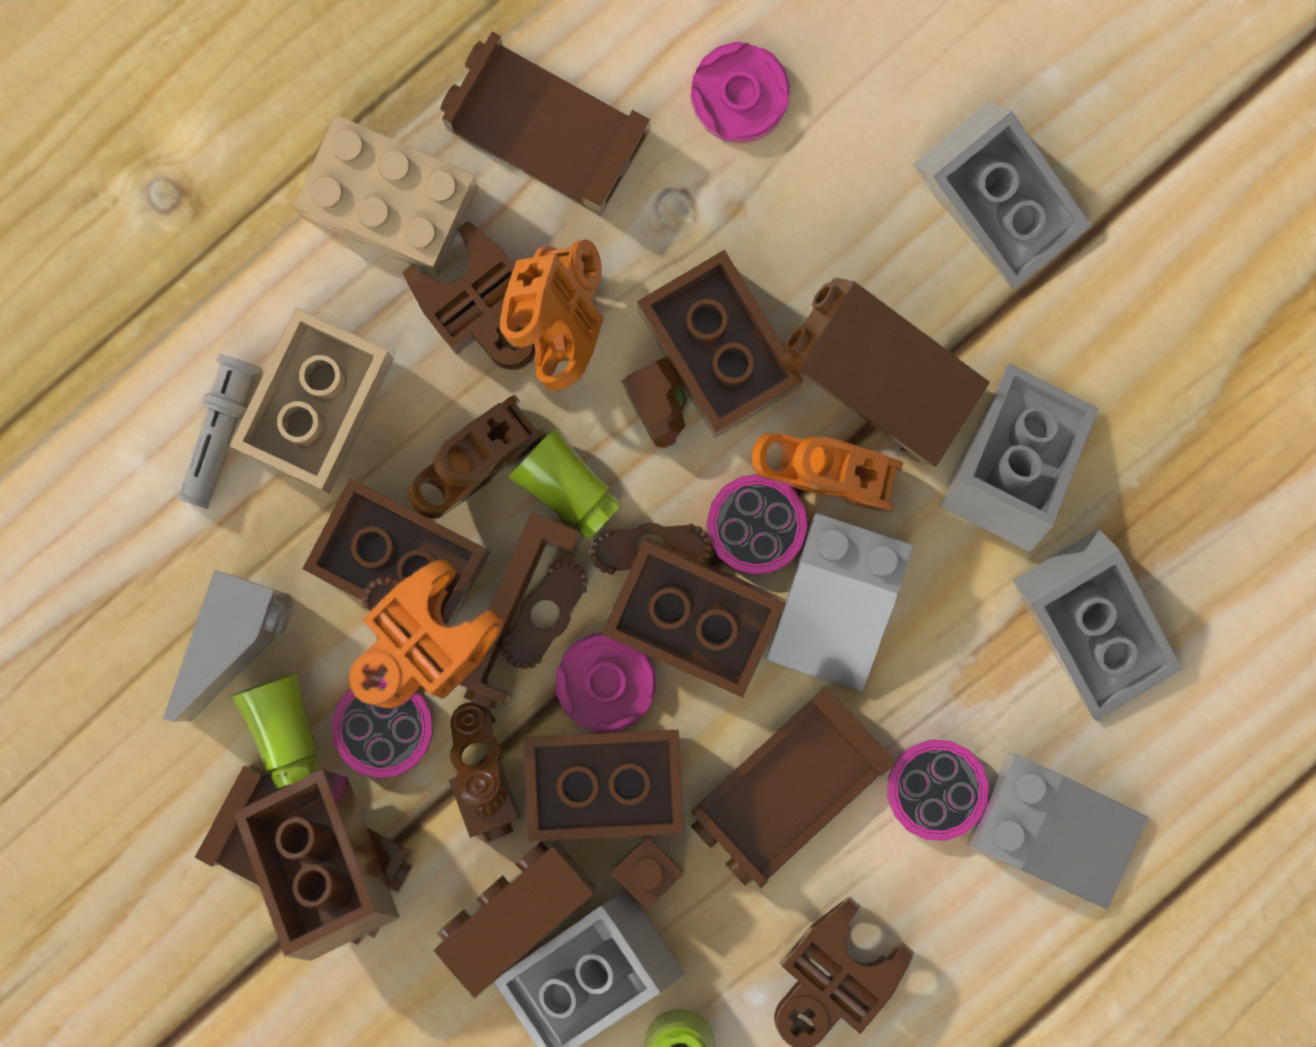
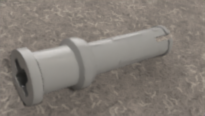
M220 353L216 360L220 367L212 391L205 394L203 398L205 402L203 407L208 408L193 450L180 494L177 496L178 500L206 509L209 508V501L221 465L223 464L237 418H243L248 408L245 402L253 378L260 375L262 370L259 366Z

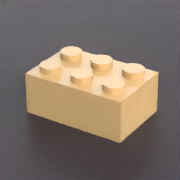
M335 114L297 197L294 208L302 218L439 276L458 234L456 229L462 225L479 186L474 174Z
M295 308L229 446L244 455L330 494L391 367L394 357L384 348Z

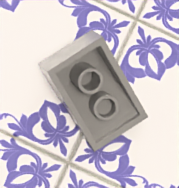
M988 101L912 164L941 205L1014 290L1092 226L1014 113L992 101Z
M1009 364L957 466L941 508L1031 553L1054 525L1099 408Z
M816 513L812 518L766 661L863 692L898 596L914 545Z
M1100 529L1012 580L1034 622L1095 721L1182 670L1121 551Z
M214 570L163 719L172 722L192 721L272 642L275 633L282 634L284 632L292 608L291 605L285 604L288 597L287 593Z
M1008 753L988 797V804L979 822L976 824L967 845L1102 908L1108 909L1148 816L1018 754Z
M625 889L504 972L494 983L537 1047H579L660 994L682 977L685 972L636 899Z

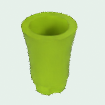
M557 427L541 441L508 477V479L533 494L553 510L571 528L576 525L578 530L588 539L622 505L614 495L607 492L610 487L572 449Z
M298 672L270 680L230 696L245 720L265 770H270L275 788L293 784L322 769L315 754L319 750L304 706Z
M676 1009L661 1014L651 1023L645 1035L644 1047H671L676 1043H685L689 1047H715V1038L709 1024L700 1015L689 1010Z

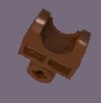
M466 221L456 229L466 243L464 247L469 256L468 267L459 279L452 282H439L430 277L429 274L424 277L414 264H411L402 273L422 312L456 355L476 340L492 361L500 368L505 370L522 369L530 364L535 357L534 343L521 347L514 352L509 347L500 350L504 345L500 338L503 335L500 330V318L504 297L515 264L501 247L473 224ZM517 327L515 332L521 331L525 328Z
M512 395L501 404H496L445 441L436 452L434 462L421 471L408 487L407 495L410 504L419 514L431 519L441 518L488 485L505 467L521 460L548 435L544 427L538 429L518 406L520 399L516 395ZM425 483L436 486L443 494V504L433 505L428 503L421 495L420 486Z
M850 896L814 922L779 962L787 972L798 980L780 1000L774 1012V1023L782 1039L792 1047L816 1046L840 1018L861 1034L891 999L913 958L914 951L902 942L887 958L882 955L877 960L869 963L853 960L846 947L847 935L851 929L848 923L855 916L861 905ZM805 952L831 975L827 978L801 955ZM840 983L867 1006L864 1009L838 988ZM808 1008L812 1011L808 1017L813 1023L812 1027L807 1031L802 1027L797 1028L794 1032L790 1029L794 1023L789 1017L790 1013L795 1009L800 1013H804Z

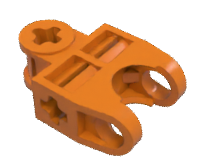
M586 239L578 240L571 247L556 249L553 246H543L536 250L534 257L516 260L503 301L500 318L502 334L514 347L521 348L534 343L536 376L543 386L550 391L565 389L581 378L593 355L604 319L592 303L596 288L601 281V259L595 245ZM517 327L525 328L521 331L515 332ZM569 360L568 366L560 374L552 376L560 362Z
M778 433L763 434L758 438L752 450L753 468L757 475L764 479L813 494L843 499V502L854 506L882 512H893L894 504L890 503L896 471H901L903 467V462L827 437L811 436L802 439ZM776 442L782 449L783 458L780 466L773 471L767 464L766 453L770 445Z
M447 560L435 561L399 583L362 619L379 639L354 662L350 670V687L355 696L361 701L384 708H396L406 703L421 686L430 695L445 699L481 663L498 638L503 627V621L493 610L484 612L470 624L465 621L458 626L448 627L443 621L441 605L444 597L448 594L445 588L451 583L456 574V570ZM380 671L387 672L383 677L388 684L384 690L378 688L382 683L378 677Z

